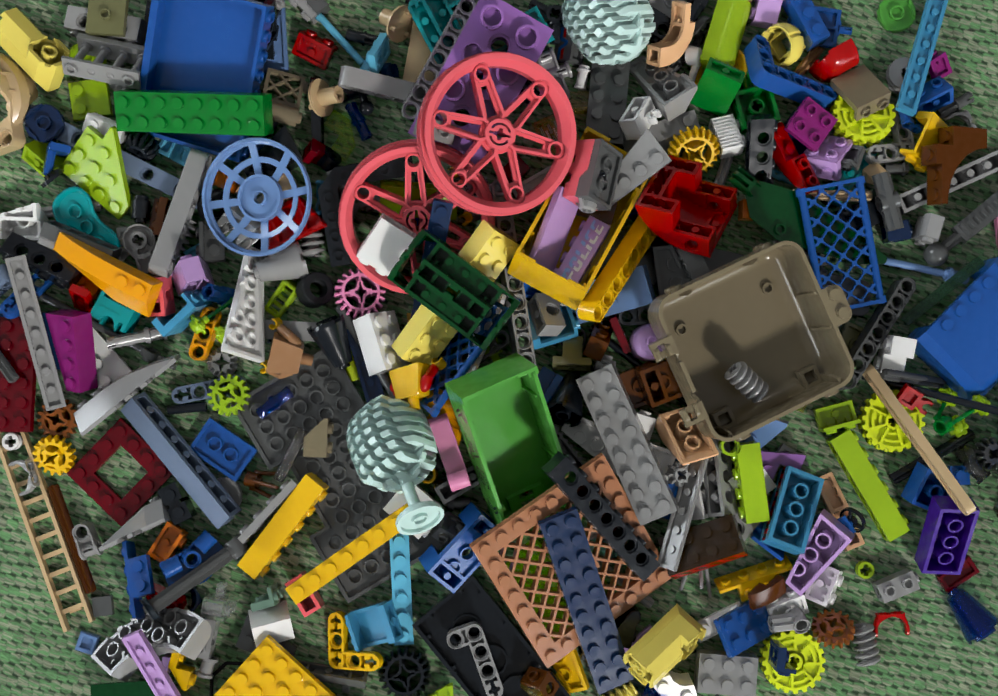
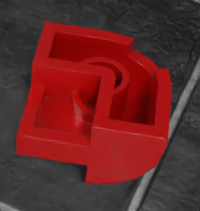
M852 38L829 50V53L823 57V60L817 59L808 71L816 80L830 83L831 79L858 65L859 54Z

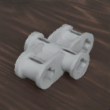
M549 47L548 50L541 53L536 63L546 69L558 81L568 99H570V92L564 80L566 77H573L568 61H565L563 65L559 66L553 48Z

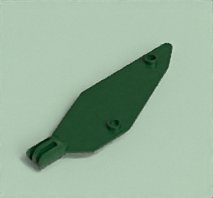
M739 165L737 171H734L728 181L745 195L749 217L778 242L792 241L801 246L802 249L808 250L799 200L796 197L795 191L759 181ZM806 195V198L812 200L815 198L814 196ZM816 200V202L822 207L826 206L820 200ZM816 205L808 209L810 217L815 219L822 212ZM828 208V211H829V212H831L832 214L836 215L833 211H831V210ZM826 212L820 218V222L827 227L833 220V217ZM835 220L831 226V229L837 234H840L844 228V225L838 220ZM816 224L812 228L813 236L821 238L825 228ZM846 228L842 234V237L849 242L855 236V232L850 228ZM828 231L823 240L831 246L836 240V236ZM858 235L854 245L860 249V246L864 247L866 245V239ZM839 239L835 249L843 253L847 248V243ZM823 243L815 247L817 253L824 255L829 250ZM850 247L846 257L854 261L859 252ZM875 247L878 264H885L887 257ZM833 250L828 255L834 258H840L839 254H837ZM862 254L857 264H870L869 256Z

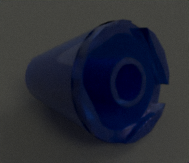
M956 587L947 593L949 595L947 601L968 644L971 645V640L973 639L979 642L996 631L994 626L998 624V618L966 590Z

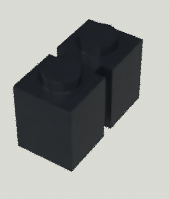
M178 481L157 491L164 506L169 505L170 507L167 512L174 526L197 515L190 499L181 502L180 499L187 497L188 494Z

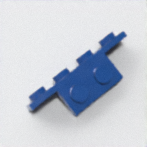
M125 540L122 542L121 553L124 557V573L128 584L126 590L130 599L129 612L133 619L145 618V613L140 600H143L142 597L155 594L150 555L145 554L137 557L134 542Z

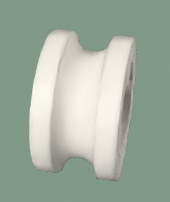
M8 433L2 438V446L7 450H17L23 444V439L18 433ZM16 439V444H9V440Z

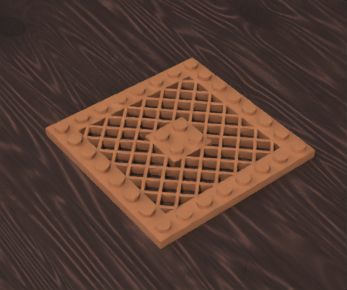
M599 453L580 467L588 475L586 480L589 483L591 481L596 483L600 489L599 495H604L612 503L610 505L612 510L616 509L623 516L621 520L624 523L628 522L634 528L633 534L635 536L639 535L646 542L645 548L647 550L650 548L658 556L656 558L658 561L660 553L644 525L640 526L631 503L607 459L602 453ZM553 485L469 544L547 669L580 646L572 620H568L570 614L567 605H559L563 594L557 577H553L555 571L549 555L547 557L550 562H544L546 553H548L544 539L542 547L535 546L537 537L543 538L542 533H538V521L572 507L570 500L556 485ZM582 486L577 489V492L581 490ZM578 511L580 519L582 520L583 515ZM587 522V526H583L589 545L594 546L592 555L603 588L608 589L606 597L614 620L671 579L667 569L658 567L644 582L636 575H633L628 566L625 573H619L621 564L626 565L618 555L617 558H610L613 549L608 543H602L603 538L589 522ZM591 532L598 533L596 541H589ZM524 535L531 536L529 545L522 544ZM507 547L514 548L512 557L505 556ZM600 547L606 548L605 556H598ZM520 549L527 550L525 559L518 558ZM533 551L540 552L538 560H531ZM504 561L511 562L509 569ZM597 561H603L601 570L598 569L600 565ZM609 562L615 563L613 572L607 571ZM517 563L524 564L522 572L515 571ZM530 565H537L535 574L528 573ZM542 567H549L547 576L541 575ZM513 576L520 577L519 584ZM605 576H612L610 585L604 584ZM618 577L624 578L622 586H616ZM526 578L533 579L531 587L524 586ZM539 580L546 581L544 589L537 588ZM552 582H558L557 591L550 590ZM523 592H529L528 599ZM536 593L542 594L541 602H534ZM548 595L555 596L553 604L547 603ZM533 607L539 608L537 614L534 611ZM545 609H552L550 617H543ZM558 610L564 611L562 619L556 618ZM542 622L548 623L547 629L544 627ZM554 623L561 624L559 632L552 631Z

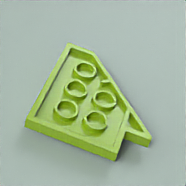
M92 125L87 126L60 169L62 168L66 176L120 220L131 207V197L117 127H110L105 136H103Z

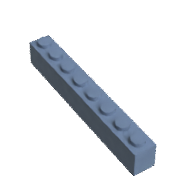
M144 391L132 397L120 411L213 525L219 529L230 522L242 509Z

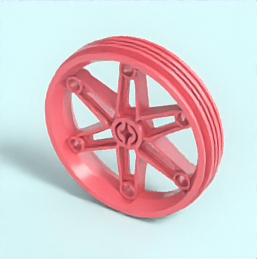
M492 51L466 57L450 66L434 81L420 107L416 137L422 165L431 182L443 196L458 207L475 214L508 216L523 213L538 206L556 191L572 164L577 132L571 103L561 85L546 69L518 54ZM489 68H500L516 72L532 83L503 109ZM477 70L482 71V73H483V79H482V80H480V79L477 77V75H476ZM469 73L478 117L439 110L438 107L450 87L461 77ZM485 86L496 114L495 116L487 117L481 87ZM535 86L539 88V96L534 93ZM544 97L548 100L555 116L557 141L521 128ZM527 98L530 103L514 124H512L506 117ZM436 114L441 115L443 118L441 125L435 120ZM455 120L480 125L478 135L452 126L451 121ZM434 128L473 142L449 175L445 172L437 155ZM497 131V134L500 135L501 138H497V136L494 135L493 132ZM516 135L542 144V148L535 149L514 145ZM552 145L556 148L555 155L550 151ZM480 146H482L488 153L466 172L463 168ZM507 152L513 181L511 183H508L498 154ZM516 153L554 159L543 180L524 195ZM491 161L506 201L493 202L470 195L461 188ZM455 174L460 176L461 182L459 185H456L453 181ZM513 189L517 191L516 199H513L511 197V191Z
M417 139L392 142L366 156L349 176L341 195L338 210L340 236L354 264L375 283L403 294L408 293L390 281L387 275H380L375 271L374 267L362 264L358 257H356L357 251L364 240L360 243L355 231L353 206L355 198L407 227L416 233V236L422 229H428L432 208L430 204L433 203V198L442 199L445 196L437 191L427 197L424 170L419 156ZM435 141L439 160L455 167L463 157V154L448 145ZM416 156L419 161L416 164H412L408 161V158ZM405 157V197L365 182L366 178L381 165L391 160ZM470 160L463 169L468 172L475 164ZM479 171L468 182L472 185V188L465 192L470 195L476 193L477 198L493 201L488 183ZM411 172H417L421 200H411ZM461 180L455 182V184L459 185ZM364 187L368 189L369 193L362 195L358 190ZM377 195L402 205L399 214L373 199L374 196ZM416 210L418 211V215L420 218L418 226L417 221L415 219ZM481 215V222L484 219L495 226V216ZM452 222L449 223L448 230L460 238L457 241L447 237L446 243L455 249L461 250L465 242L471 237V234ZM416 251L410 258L412 277L404 276L408 283L413 278L415 270L420 267V263H417Z

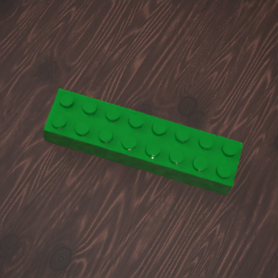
M136 89L113 91L117 131L267 136L273 134L271 93Z

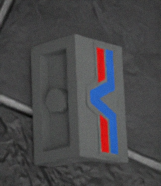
M563 25L560 28V44L555 45L554 51L557 62L564 63L568 61L569 64L579 67V65H582L584 55L573 43L572 38L568 35Z

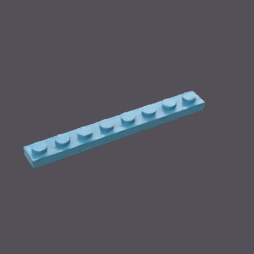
M926 0L895 107L896 111L911 117L916 114L948 0Z

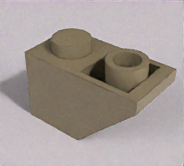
M324 418L304 437L303 457L327 458L333 452V442H330V434H333L334 423L331 422V418Z

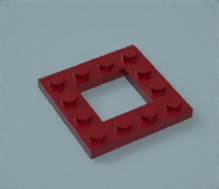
M120 418L67 473L121 527L173 476L141 435L123 418ZM121 446L148 471L123 498L96 473Z

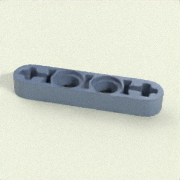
M237 375L240 377V381L245 380L244 377ZM213 380L177 387L172 391L171 398L177 404L210 399L212 397L207 396V393H212L209 386H214L215 383ZM198 386H202L205 390L202 397H198L195 394V389ZM179 390L182 393L190 392L192 399H190V396H184L181 401L176 395L179 394Z

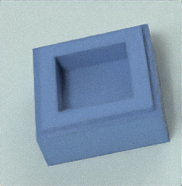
M82 630L75 650L92 655L98 647L101 636Z

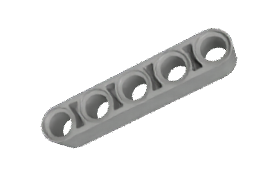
M345 65L341 66L338 86L341 88L400 103L405 102L415 84L406 80ZM417 88L415 96L419 99L424 98V90Z

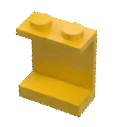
M918 111L915 118L924 126L914 150L900 148L899 152L905 157L907 162L914 166L916 171L924 173L927 171V166H921V146L938 144V129L948 127V125L935 112Z

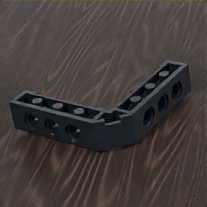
M410 156L408 161L413 164L412 156ZM405 157L397 158L381 165L366 178L365 182L405 177ZM359 163L334 166L318 189L322 217L327 224V227L324 229L331 267L351 264V259L343 245L339 231L338 210L340 195L338 187L345 186L352 171Z

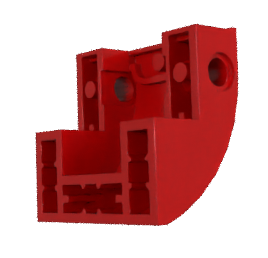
M668 155L672 161L651 177L636 202L635 208L644 223L661 239L684 251L710 258L737 208V188L702 181L701 162Z

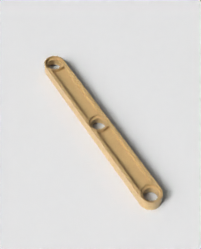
M869 364L863 373L865 380L959 510L965 516L975 512L976 507L874 366Z

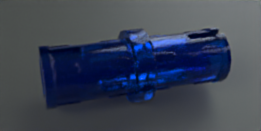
M356 102L347 104L345 109L352 120V126L356 127L361 140L366 141L370 139L373 135L365 122V116L361 115Z
M285 387L274 397L270 396L269 400L262 406L255 409L256 413L263 420L274 410H279L286 401L293 398V393L288 387Z

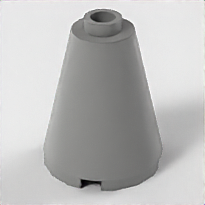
M298 241L256 262L255 267L252 268L255 279L259 278L261 282L302 279L308 275L307 264L303 259V252Z

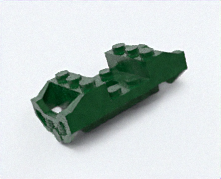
M422 229L408 246V250L406 249L399 258L400 260L395 264L387 277L484 351L522 302L506 287L491 276L487 277L459 256L458 251L427 229ZM424 240L437 243L428 257L424 258L420 263V267L415 270L413 278L408 283L401 272L413 253ZM448 287L453 289L455 292H458L460 290L456 298L454 297V295L447 291ZM505 294L511 306L489 335L485 337L474 333L501 295Z

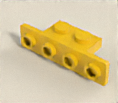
M784 555L782 561L774 558L715 578L714 583L720 594L737 589L741 601L744 602L748 600V593L758 583L767 585L775 575L790 571L793 566L788 557Z

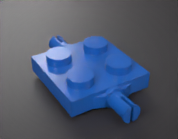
M815 6L830 33L826 42L820 45V47L832 49L836 47L839 34L851 36L853 27L841 26L842 10ZM788 17L787 23L792 24Z

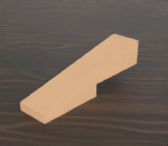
M829 472L820 476L822 479H827L823 483L820 496L826 510L838 519L840 518V512L844 508L849 507L833 473ZM844 511V515H846V517H848L849 511ZM860 532L854 533L855 536L844 549L845 552L865 544Z

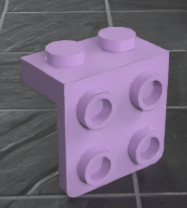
M827 135L816 152H812L807 148L804 153L816 176L839 181L842 177L841 160L852 147L853 140Z

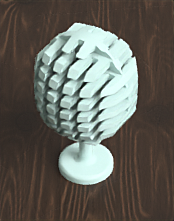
M564 0L561 7V13H563L562 22L568 35L572 38L571 40L589 62L598 63L599 65L624 64L638 57L642 52L641 50L649 43L651 33L656 28V23L653 22V14L655 13L648 0Z
M381 394L370 400L351 418L347 426V447L355 470L364 484L378 487L377 489L385 492L404 493L409 507L405 508L397 516L395 521L397 531L403 535L420 534L435 527L444 517V510L439 503L435 501L420 502L415 490L416 485L426 479L430 471L436 466L435 460L438 451L435 438L421 408L420 410L410 408V404L406 401L393 399Z

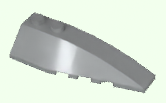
M177 354L141 366L114 381L103 390L99 387L91 394L93 396L91 400L84 399L77 405L78 410L73 414L82 437L182 356Z

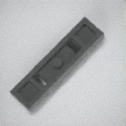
M298 660L321 682L342 685V692L349 693L351 687L364 689L366 687L369 671L334 669L327 664Z

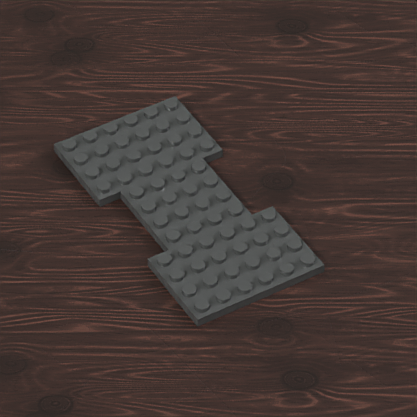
M322 350L314 354L312 366L300 364L298 374H293L283 379L275 377L248 393L251 395L250 398H246L249 405L244 404L245 411L238 410L237 416L268 469L272 470L287 461L298 482L302 480L305 474L312 472L329 486L326 490L327 496L321 502L318 501L314 506L325 527L309 536L323 561L389 516L383 508L396 493L381 491L377 489L378 487L364 484L360 480L349 454L346 436H348L347 426L351 418L365 405V402L354 383L350 380L345 368L342 370L339 367L334 368ZM324 418H331V422L334 423L333 434H330V442H333V452L327 458L303 457L304 437ZM438 525L433 527L425 538L421 536L418 540L414 535H409L410 566L419 561L418 558L431 544L437 549L445 546L431 536L432 532L438 528ZM389 540L334 578L347 603L352 602L391 578Z

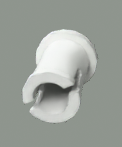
M579 65V68L576 69L578 74L574 88L586 90L588 76L591 74L590 66Z

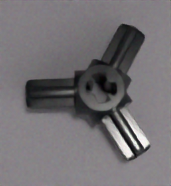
M531 0L528 8L531 9L537 6L548 27L554 30L552 35L555 40L550 42V44H560V28L563 27L562 6L560 4H550L547 6L538 0ZM551 14H553L554 16L558 15V18L556 19L555 17H551Z

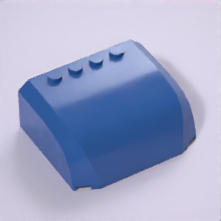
M998 257L982 261L970 273L974 281L930 326L915 328L906 337L917 339L915 354L940 378L945 380L946 384L956 391L959 397L972 400L973 395L980 394L985 396L998 383Z

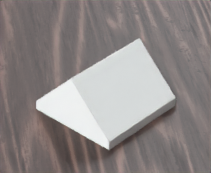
M286 600L273 607L253 612L248 610L256 648L268 635L273 637L278 643L295 638Z

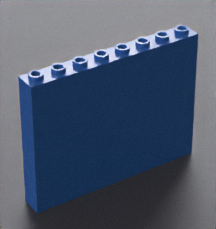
M151 0L140 74V90L261 93L259 88L264 78L263 66L268 57L266 50L267 44L271 40L270 28L275 19L274 6L254 0ZM148 132L151 136L216 156L236 141L253 137L244 135ZM249 147L241 148L227 159L236 162L246 160L250 155Z

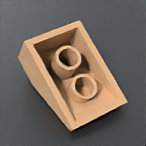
M682 408L658 415L655 428L664 445L682 466L719 455L712 438L702 434L696 424L685 428L679 410Z

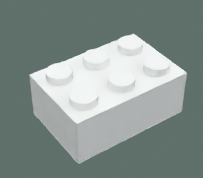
M394 310L368 313L352 320L369 376L389 373L391 370L410 365V362L401 359L391 347L401 333Z

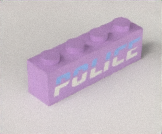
M589 216L587 221L583 220L578 229L580 231L579 235L572 238L569 244L571 247L569 252L565 251L560 259L562 264L559 268L555 267L553 272L567 280L571 279L580 284L606 239L611 226L592 216Z

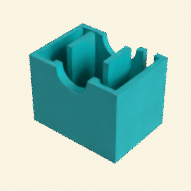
M101 291L91 310V316L100 320L99 324L105 325L113 320V331H121L122 333L134 332L142 314L114 301L104 291Z

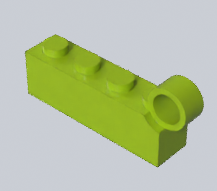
M719 440L718 448L720 452L730 456L731 460L734 461L735 468L732 470V473L738 485V488H735V495L740 503V507H738L739 519H742L746 524L770 521L760 442L749 441L740 443L734 440V449L726 452L724 449L725 441Z

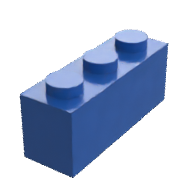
M783 0L782 6L792 25L800 30V36L804 38L807 52L824 44L830 33L812 0Z

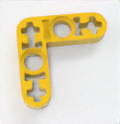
M336 611L330 614L328 617V661L330 666L334 669L375 671L381 668L383 657L379 652L348 650V627L345 624V613L343 611ZM335 618L340 619L341 623L335 621ZM335 635L341 637V645L335 643ZM353 655H356L360 660L358 666L352 662ZM338 656V658L341 659V662L336 660L335 657ZM372 658H373L374 661H376V664H375V665H374L373 662H367V663H365L366 660H370V659H372Z

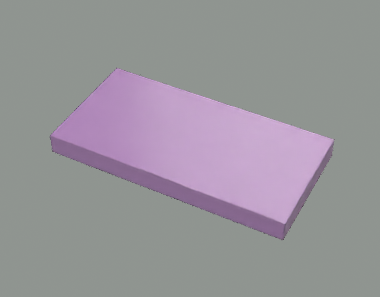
M558 186L552 195L529 257L536 260V263L552 272L556 267L578 210L577 205L563 197V186Z

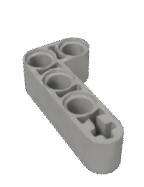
M472 621L449 630L446 639L450 648L459 649L469 645L487 696H502V682L482 626L478 622ZM477 627L480 631L478 635L471 636L468 633L469 629ZM458 634L461 640L458 643H452L450 641L451 635ZM478 646L486 648V652L483 655L476 654L475 650ZM485 665L493 667L492 672L489 674L483 673L482 668ZM491 679H493L494 684L497 687L496 692H493V690H491V684L489 681Z

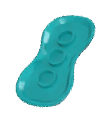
M73 186L66 188L56 196L52 204V211L56 221L120 247L117 234L98 218L92 200L86 191Z

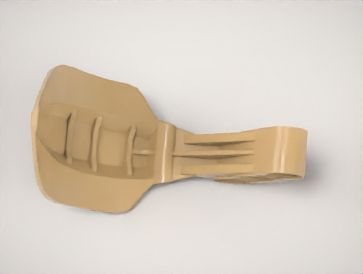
M0 52V94L7 102L6 110L8 111V116L0 122V156L19 150L26 144L23 122L29 105L38 97V90L33 79L14 59Z

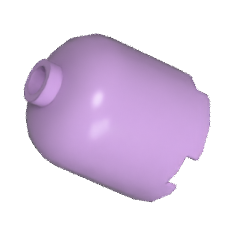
M650 324L638 326L629 337L631 353L635 358L645 362L655 360L648 347L650 343L657 340ZM659 345V346H657V347H658L659 351L661 352L662 349H661V347H660V345Z

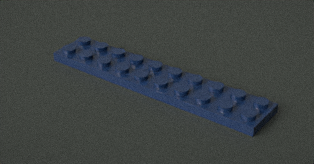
M573 506L538 521L598 695H601L634 680L633 675L628 670L630 668L629 663L625 665L623 662L625 650L577 508Z

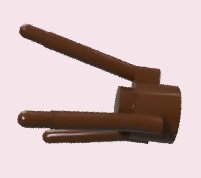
M256 469L254 472L248 471L244 478V486L249 487V490L255 491L268 499L272 495L259 489L261 485L276 490L279 489V486L264 482L261 475H284V472L260 471Z

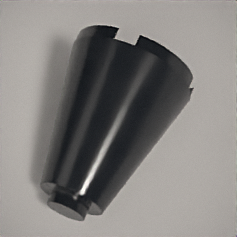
M340 314L339 318L334 315L317 322V327L314 329L312 326L307 328L310 336L334 368L339 367L342 370L350 366L349 362L352 361V355L343 314Z
M576 372L567 373L547 402L552 422L556 425L564 426L565 423L570 424L569 427H575L582 421L583 396L576 382V379L581 378V376Z

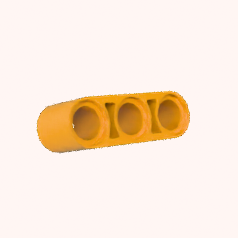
M205 307L199 318L205 315L208 316L209 312L215 311L217 308ZM221 312L216 314L212 321L205 324V329L209 330V337L207 339L202 337V332L194 333L189 348V356L193 360L204 361L208 359L216 338L214 328L219 327L222 320ZM199 347H202L203 349V355L201 357H198L196 355V350Z

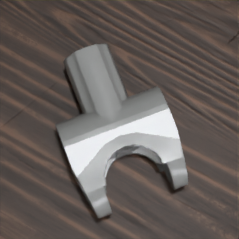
M263 195L257 198L258 203H262L264 200ZM239 206L231 207L233 216L239 223L244 215ZM224 213L218 220L217 225L223 234L232 231L234 227ZM251 220L245 229L254 233H261V222ZM240 234L235 244L248 249L259 239L249 238Z

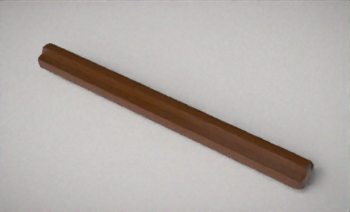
M58 484L47 487L84 592L85 594L96 591V586L87 561L81 560L78 555L77 546L72 536L74 526Z

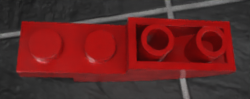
M783 122L777 123V132H774L776 150L773 151V158L779 169L797 188L802 189L821 185L805 153L798 154L788 132L784 130Z

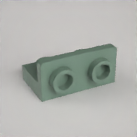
M278 582L268 586V593L256 597L255 602L250 604L251 611L273 607L282 602L284 597L282 586H279Z

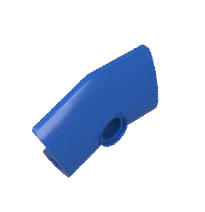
M204 530L189 547L182 549L179 554L159 563L168 586L224 547ZM189 554H194V558L191 561H186Z

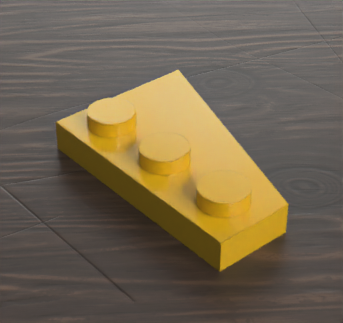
M576 648L552 665L557 672L556 675L570 693L589 689L590 686Z

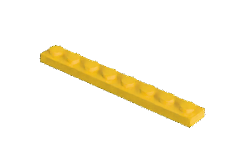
M406 503L286 587L285 590L294 603L297 605L397 535L399 532L395 525L396 518L405 508L409 507Z

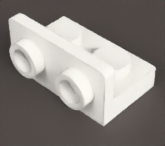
M828 566L806 590L805 598L829 608L830 605L835 603L837 598L835 594L837 587H841L843 583V572Z
M787 587L786 593L777 600L766 605L769 616L785 614L793 608H800L804 614L809 613L805 595H798L791 587Z

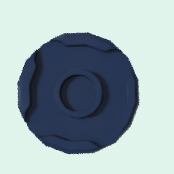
M37 104L30 108L25 116V130L30 137L38 142H53L63 133L65 127L64 117L52 105Z

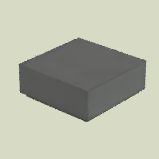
M113 595L92 597L93 617L115 614Z

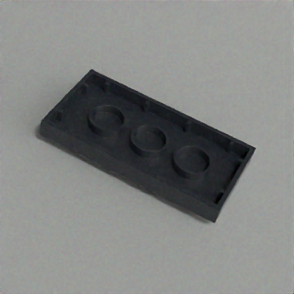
M473 573L454 594L450 591L412 624L413 628L468 696H487L469 645L459 649H452L447 644L446 636L452 628L472 621H476L482 626L502 682V696H543L538 689L520 683L530 666L551 673L560 685L554 696H572L551 668L547 669L533 646ZM472 627L468 633L471 636H476L480 630L477 627ZM453 634L450 637L452 643H458L461 640L458 634ZM478 646L475 652L478 655H483L486 652V648ZM485 665L482 668V672L489 674L492 672L493 667ZM493 679L489 680L491 684V690H493V692H496L497 687L495 686ZM551 682L546 686L547 693H550L552 690Z

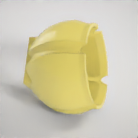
M777 23L762 33V36L769 42L774 64L780 67L792 65L800 58L803 49L806 48L804 38L800 36V30L792 24ZM786 37L791 43L789 52L786 51L782 40Z

